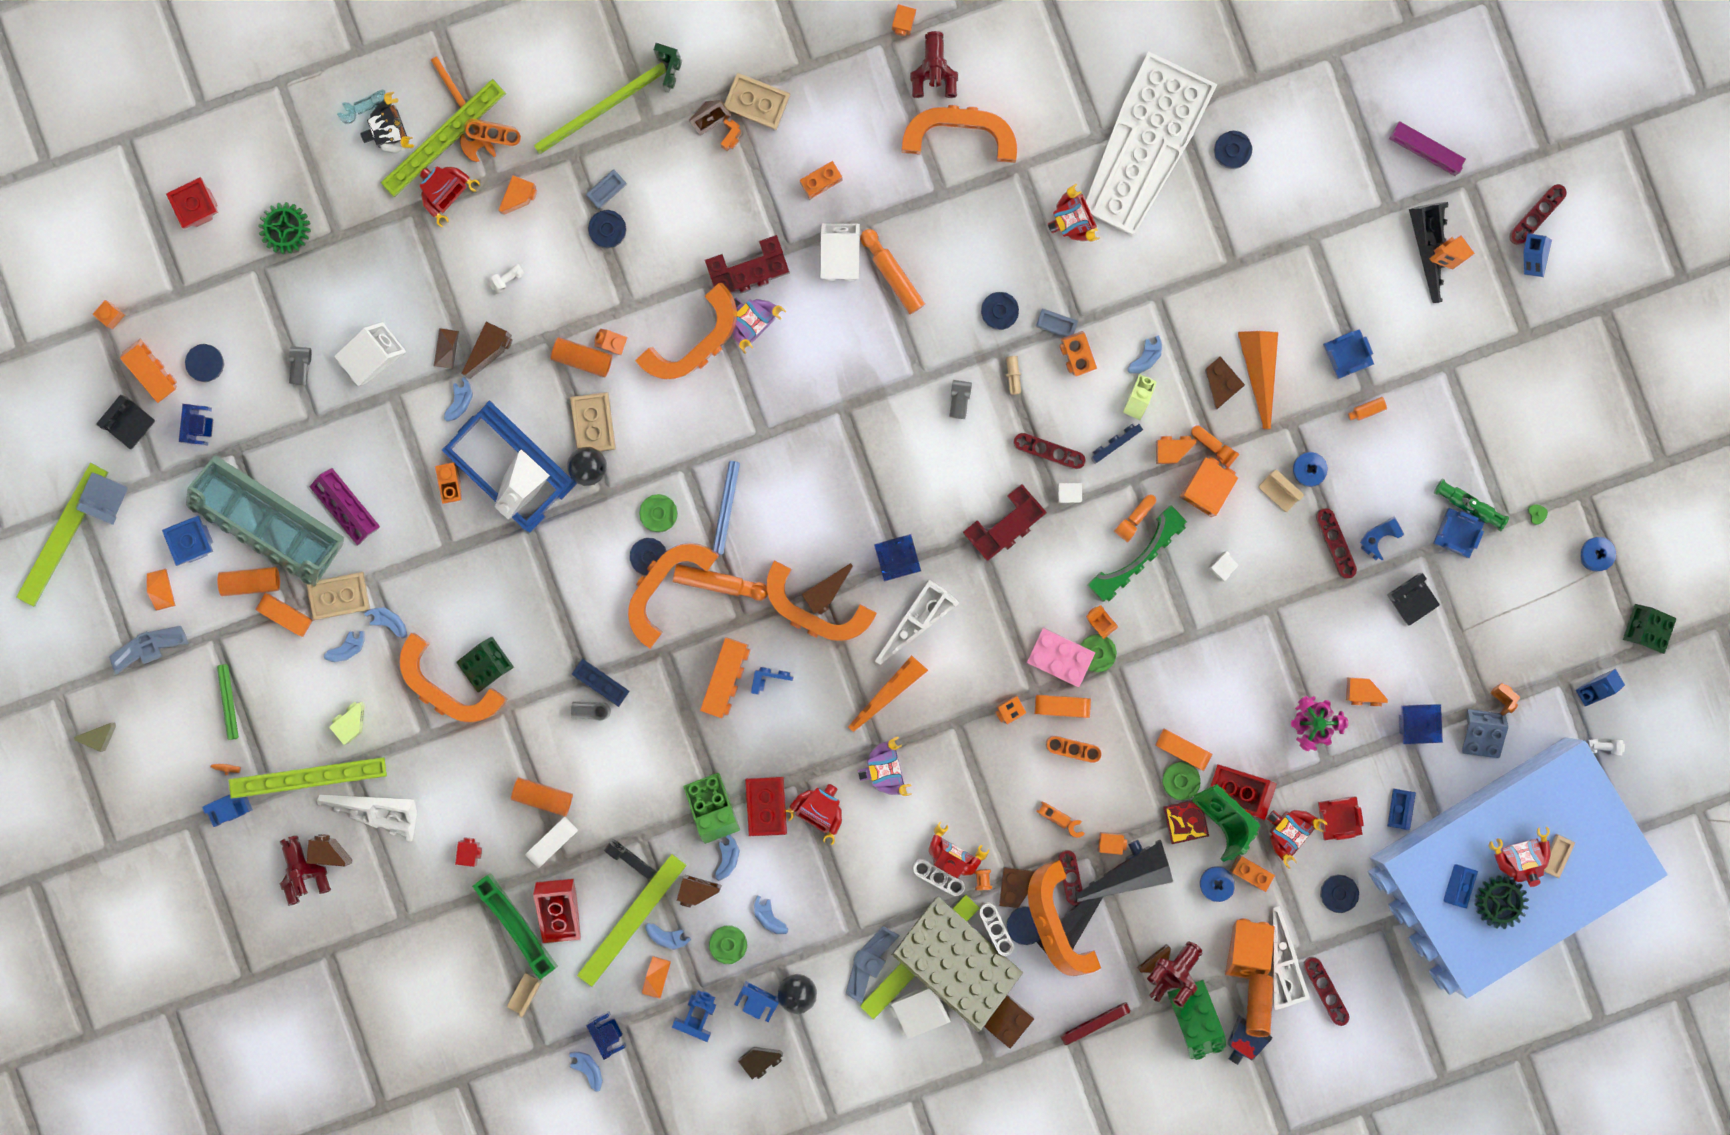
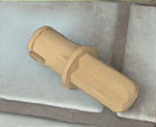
M1018 356L1006 357L1008 371L1006 377L1009 380L1010 394L1017 395L1021 393V373H1019Z

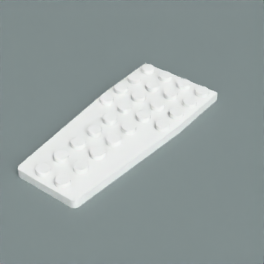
M1148 51L1122 105L1086 199L1093 217L1126 233L1135 234L1192 138L1217 84Z

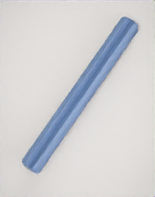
M729 461L712 549L719 555H723L740 467V463L736 461Z

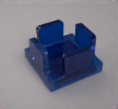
M182 403L179 432L180 443L208 446L209 442L196 440V437L212 436L213 418L199 415V411L212 412L211 407Z
M911 534L874 544L884 582L921 572Z
M1441 704L1401 706L1399 733L1403 736V744L1443 743Z
M610 1011L590 1019L586 1025L603 1060L627 1046L625 1042L614 1048L611 1046L620 1040L619 1037L623 1035L615 1019L600 1024V1021L610 1017Z

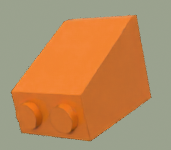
M1205 457L1179 497L1208 516L1214 517L1217 516L1238 477L1235 476L1236 472L1228 467L1224 469L1219 466L1220 462L1213 457L1209 459Z
M1244 918L1236 920L1232 929L1225 975L1249 979V976L1253 974L1268 975L1271 970L1275 926H1271L1267 922L1254 923Z

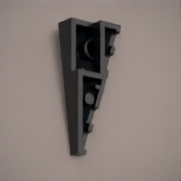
M1448 202L1422 205L1409 209L1432 303L1443 302V298L1440 296V286L1444 285V280L1441 279V268L1445 267L1432 262L1429 258L1435 255L1434 250L1446 242L1444 226L1447 225L1448 220L1444 219L1445 208H1448Z
M1157 840L1155 845L1147 850L1143 849L1136 857L1131 860L1127 859L1105 873L1104 877L1098 881L1089 883V886L1082 891L1075 892L1077 902L1172 883L1173 879L1162 841Z
M1103 897L1082 901L1060 920L1072 950ZM1039 938L1036 942L1045 952L1041 938Z

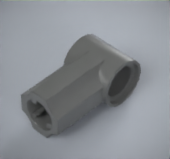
M290 347V384L307 385L308 365H310L312 358L311 348Z
M953 380L949 417L957 419L966 418L972 382Z
M572 702L571 718L600 721L607 719L611 713V709L606 703ZM599 706L605 709L603 717L597 715L596 711Z

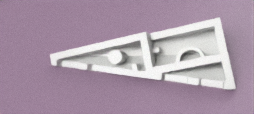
M928 580L875 662L881 665L885 660L956 607L959 602L946 590Z
M319 795L317 799V804L320 806L322 804L334 807L333 811L339 813L341 810L350 814L352 819L375 828L383 827L390 830L389 834L395 835L398 833L405 836L406 840L410 842L413 839L417 817L414 800Z
M1280 906L1273 908V926H1275L1273 940L1275 1010L1310 999Z

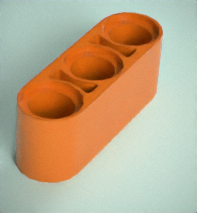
M469 119L464 125L466 134L473 139L508 146H515L521 140L519 131L513 126L478 119ZM472 124L478 125V131L475 133L468 131L469 126ZM490 128L497 129V134L494 137L487 135ZM509 132L516 133V138L512 141L506 139Z
M264 593L255 609L301 637H304L313 621L268 593Z
M1036 695L1034 714L1090 718L1091 698Z
M1164 728L1155 746L1202 771L1205 770L1213 755Z
M1051 736L1046 741V748L1054 754L1091 763L1098 762L1102 755L1101 750L1092 744L1059 736ZM1054 739L1060 742V747L1057 750L1050 748V742ZM1071 744H1077L1079 748L1078 752L1074 755L1068 751ZM1091 748L1097 750V756L1094 759H1089L1087 756V752Z

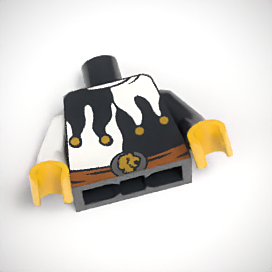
M387 92L384 95V99L370 114V118L367 120L370 129L361 132V138L364 143L374 140L379 148L398 153L406 148H414L413 144H409V140L413 139V137L407 136L398 109L395 105H392L399 100L398 98L392 99L394 92Z

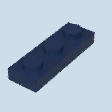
M1131 424L1124 429V435L1121 437L1116 435L1108 441L1110 445L1105 448L1102 446L1092 452L1094 456L1091 457L1094 464L1143 431V428L1140 424L1136 426Z
M585 659L580 661L572 673L574 677L618 707H620L630 690Z

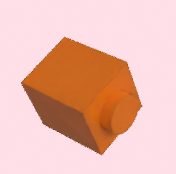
M898 4L892 24V30L895 31V34L900 36L911 34L916 9Z
M104 300L93 313L100 322L111 329H114L125 316L123 312L107 300Z
M1100 832L1098 852L1122 855L1123 850L1126 851L1127 839H1124L1123 834Z

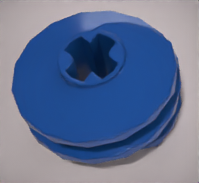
M1304 453L1294 462V477L1304 486L1313 487L1319 485L1327 476V463L1317 453ZM1307 466H1313L1314 469L1312 471L1314 473H1307Z
M1604 537L1591 538L1582 546L1581 562L1588 570L1596 572L1607 570L1616 559L1615 546ZM1599 551L1601 557L1597 558V554L1595 552Z
M1219 866L1211 867L1201 876L1200 889L1203 895L1211 901L1222 902L1228 900L1235 890L1234 878L1225 868ZM1215 880H1217L1218 882L1219 880H1221L1220 888H1213L1215 886V884L1213 883Z

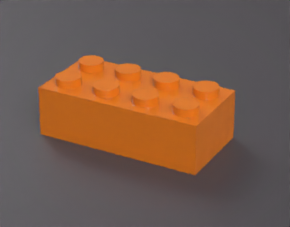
M725 637L700 711L719 718L729 715L732 706L729 703L730 698L735 697L738 689L735 683L737 678L741 679L744 668L741 667L743 660H748L751 651L748 649V644Z

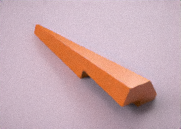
M1238 332L1249 379L1263 424L1262 427L1263 429L1270 430L1278 332Z
M911 655L852 721L848 728L853 732L856 731L924 675L928 669Z

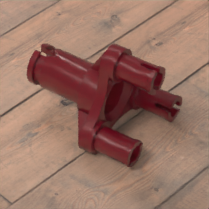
M930 31L925 34V59L922 61L921 66L910 73L913 98H923L924 81L930 80L929 86L934 87L935 79L936 87L942 85L941 80L945 81L946 98L957 97L958 72L951 69L947 65V60L944 59V34L942 32Z
M291 836L288 837V841L286 839L281 840L280 845L283 846L282 851L288 868L285 869L286 875L279 884L281 890H284L288 906L298 904L300 902L298 897L303 896L302 894H308L304 880L309 878H315L319 894L331 891L326 876L328 874L326 867L306 863L301 844L298 842L299 837Z
M1188 941L1174 961L1163 958L1158 959L1155 963L1156 967L1147 977L1151 984L1156 985L1149 994L1151 998L1156 996L1153 999L1154 1001L1160 1002L1167 990L1179 988L1181 990L1173 998V1002L1179 1007H1184L1189 997L1195 994L1198 988L1189 972L1199 960L1198 957L1203 954L1202 949L1197 944Z

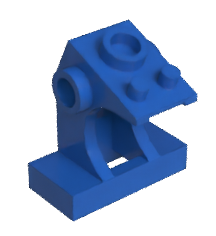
M1395 516L1367 531L1360 541L1362 544L1361 549L1368 555L1372 552L1374 560L1378 558L1383 560L1378 550V543L1381 538L1387 535L1396 538L1404 536V532ZM1374 537L1376 541L1374 543H1370L1368 541L1369 538Z
M698 990L696 995H691L688 1006H691L685 1021L676 1018L672 1028L708 1042L711 1032L703 1029L708 1014L713 1015L716 1004L713 1002L716 997ZM695 1006L706 1010L702 1020L691 1016Z

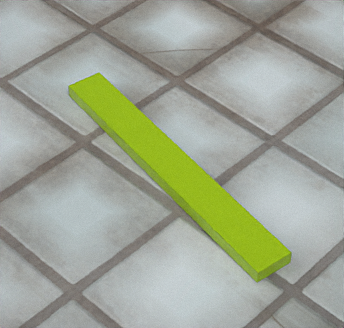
M663 62L659 63L536 143L534 147L539 154H542L667 72Z
M494 79L490 80L382 180L381 184L393 197H396L423 169L427 168L465 133L464 125L467 120H479L506 95L505 91Z
M93 463L89 464L16 598L31 606H35L86 515V513L77 510L76 506L91 473H96L105 478L109 473Z
M385 757L233 778L228 779L230 798L232 799L385 777L387 772Z
M674 854L669 856L657 874L578 973L577 976L593 987L687 866Z
M965 894L952 909L967 922L980 907ZM900 963L864 1000L860 1007L874 1020L915 975Z

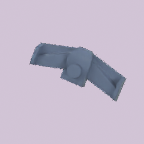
M181 626L150 632L146 631L137 635L136 638L114 652L109 658L117 675L140 657L142 662L146 664L162 657L161 648L189 644Z
M882 926L865 946L858 950L853 959L854 964L846 989L848 996L860 1003L863 1002L870 975L877 978L886 962L880 956L900 935Z

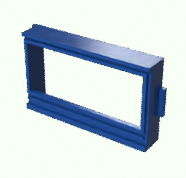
M489 400L475 416H472L458 430V434L442 451L496 502L498 493L452 450L482 418L518 453L520 450L525 452L550 476L547 481L556 491L527 521L518 512L512 516L524 530L531 533L546 517L543 515L544 512L558 498L562 500L577 483Z

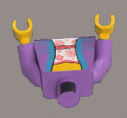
M737 297L734 299L737 308V322L732 334L744 354H746L745 348L747 346L753 349L752 343L776 318L782 319L779 313L781 311L786 313L784 308L779 305L776 306L770 301L760 299L753 301L749 299L745 304Z
M894 737L887 742L879 744L869 754V759H867L869 768L858 770L860 781L872 779L873 787L889 795L909 796L912 793H907L906 788L910 787L911 784H904L896 749L902 747V744L897 746L895 740L899 739V737Z

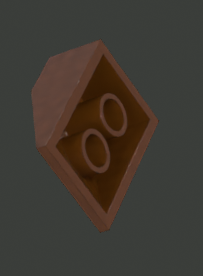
M486 321L461 374L470 379L503 354L505 349L508 350L513 341L511 339L512 335L508 331Z
M851 563L802 594L814 614L818 612L821 615L830 609L828 605L832 603L853 568Z
M1007 995L984 1027L1011 1049L1035 1018Z

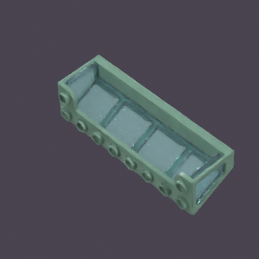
M214 455L187 489L186 505L192 512H198L205 520L215 523L225 533L234 535L239 542L248 544L255 552L267 556L272 563L279 564L288 573L300 577L305 584H311L315 587L343 546L344 537L216 455Z

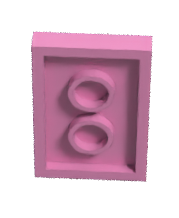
M1043 628L1027 663L1080 687L1096 652Z

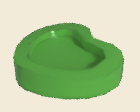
M1536 504L1528 508L1533 524H1541L1547 518L1548 511L1545 507Z

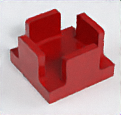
M201 177L166 193L183 229L192 225L198 227L213 220L212 216L219 213L216 208L218 205L211 190L206 187Z
M1356 796L1318 802L1320 819L1327 822V825L1321 823L1323 840H1342L1363 835L1362 810L1358 806Z

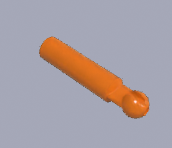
M872 229L864 230L860 235L861 244L870 249L874 255L872 260L908 313L911 315L925 305V302L891 252L882 247L878 241L879 236L877 232Z
M676 564L673 583L733 596L742 595L757 601L764 600L768 595L767 586L762 582L754 583L745 581L740 577L705 571L704 569Z

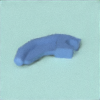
M1159 335L1155 336V345H1152L1149 339L1145 340L1143 354L1129 365V373L1140 374L1150 369L1161 357L1162 342Z
M465 377L462 378L464 382L462 388H459L457 383L453 384L455 397L454 403L445 412L444 419L447 422L460 417L467 410L473 397L471 385Z
M385 607L371 609L364 613L366 617L370 614L374 615L375 618L369 622L370 625L388 626L397 637L405 638L407 636L406 626L400 617Z
M354 631L349 632L343 645L328 650L324 654V659L332 662L348 660L361 651L365 641V632L359 631L360 637L358 639L354 637Z
M731 835L726 836L730 840L728 845L723 844L722 841L719 843L722 862L715 873V878L718 881L728 877L737 865L740 850Z
M757 895L754 904L755 917L765 929L775 934H787L788 928H786V924L774 917L771 900L767 899V903L761 905L759 902L761 896Z
M648 923L645 925L648 936L657 945L674 950L685 946L691 941L690 937L686 940L680 939V935L684 932L683 929L665 932L655 924Z
M582 1052L569 1053L570 1057H576L578 1060L577 1063L570 1064L571 1068L586 1074L591 1088L596 1092L600 1091L603 1080L600 1068L589 1054Z

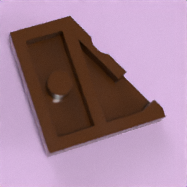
M1221 356L1205 369L1216 409L1221 407L1245 386Z
M1004 867L999 906L1019 908L1028 895L1029 883L1035 871Z

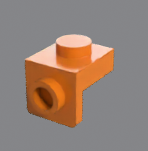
M727 119L723 121V124L730 129V132L720 143L721 147L726 151L730 148L734 149L739 142L737 138L741 134L740 126L732 119L730 121Z
M600 329L595 336L594 347L622 355L628 337L610 330Z
M1101 605L1091 609L1086 616L1089 623L1103 639L1118 628L1117 624Z
M1503 683L1493 688L1490 694L1505 705L1500 714L1504 716L1507 713H1513L1518 707L1517 701L1520 696L1513 692L1510 686Z

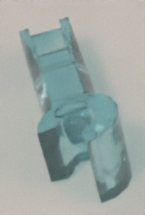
M379 90L368 97L353 102L354 106L344 102L342 105L346 111H349L348 114L340 112L337 115L343 123L350 124L355 121L357 112L360 115L376 108L384 99L386 92L385 90ZM378 98L379 101L374 103L373 99Z

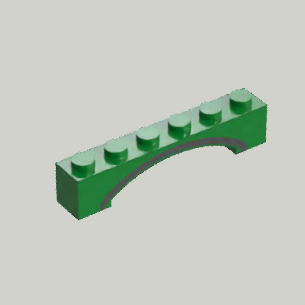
M1172 505L1156 518L1158 524L1155 534L1139 557L1118 571L1109 574L1100 572L1087 584L1102 602L1106 599L1108 602L1117 595L1115 591L1120 586L1124 588L1131 581L1129 577L1133 573L1139 574L1145 568L1143 564L1147 560L1151 562L1158 555L1156 551L1160 547L1166 548L1172 542L1170 538L1175 533L1179 535L1186 528L1184 524L1187 521Z
M491 873L472 886L482 901L487 904L509 932L539 980L558 967Z

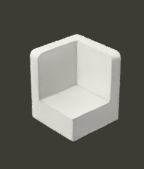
M1082 483L1058 484V503L1082 502Z
M1227 551L1209 567L1221 581H1226L1230 574L1238 567V564L1229 556L1230 554Z

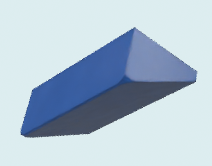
M1393 788L1388 827L1410 830L1416 792Z
M1455 864L1444 896V902L1467 909L1478 871Z

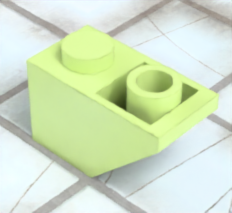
M1139 374L1123 413L1141 420L1149 405L1157 382Z
M356 702L352 703L347 707L348 712L343 716L339 714L332 720L333 724L329 728L343 745L351 742L362 732L365 708L363 702L358 704Z

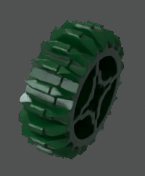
M1497 875L1496 881L1493 877H1489L1490 884L1483 881L1482 884L1485 888L1478 887L1477 889L1482 893L1481 895H1475V898L1480 899V902H1475L1474 905L1481 907L1476 912L1477 914H1483L1480 919L1482 921L1487 920L1486 924L1489 926L1493 924L1494 928L1498 929L1501 924V927L1506 929L1507 923L1510 927H1514L1513 920L1520 923L1521 920L1518 916L1525 917L1526 914L1522 910H1528L1529 908L1524 905V902H1528L1529 899L1523 897L1527 894V891L1521 890L1523 885L1521 883L1516 885L1515 879L1510 880L1509 876L1505 875L1502 880V877ZM1507 886L1499 894L1491 893L1497 887ZM1512 891L1516 897L1515 906L1510 901ZM1488 898L1493 902L1491 913L1487 907ZM1495 898L1503 899L1505 904L1509 905V907L1505 905H1500L1498 900H1496ZM1504 910L1512 911L1506 917L1497 918L1498 914H1501Z

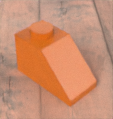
M512 175L498 211L505 215L528 205L536 197L537 190L535 189V184Z

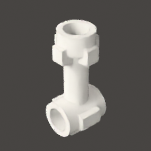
M519 263L510 266L512 270L502 277L496 274L489 279V285L493 291L501 293L506 289L505 283L515 277L518 279L523 277L522 275L525 272Z
M1592 738V740L1587 741L1593 753H1597V750L1611 751V755H1622L1625 751L1623 740L1611 739V743L1598 742V739Z

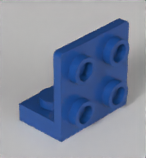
M760 667L759 670H755L751 693L759 695L760 691H764L766 679H762L763 676L793 681L794 677L790 676V672L779 670L777 674L771 673L772 669Z

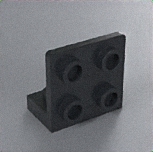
M120 394L96 425L103 430H107L129 449H133L154 424L155 419L127 396Z
M1418 573L1387 594L1408 626L1440 606V603L1425 583L1427 578L1423 573Z

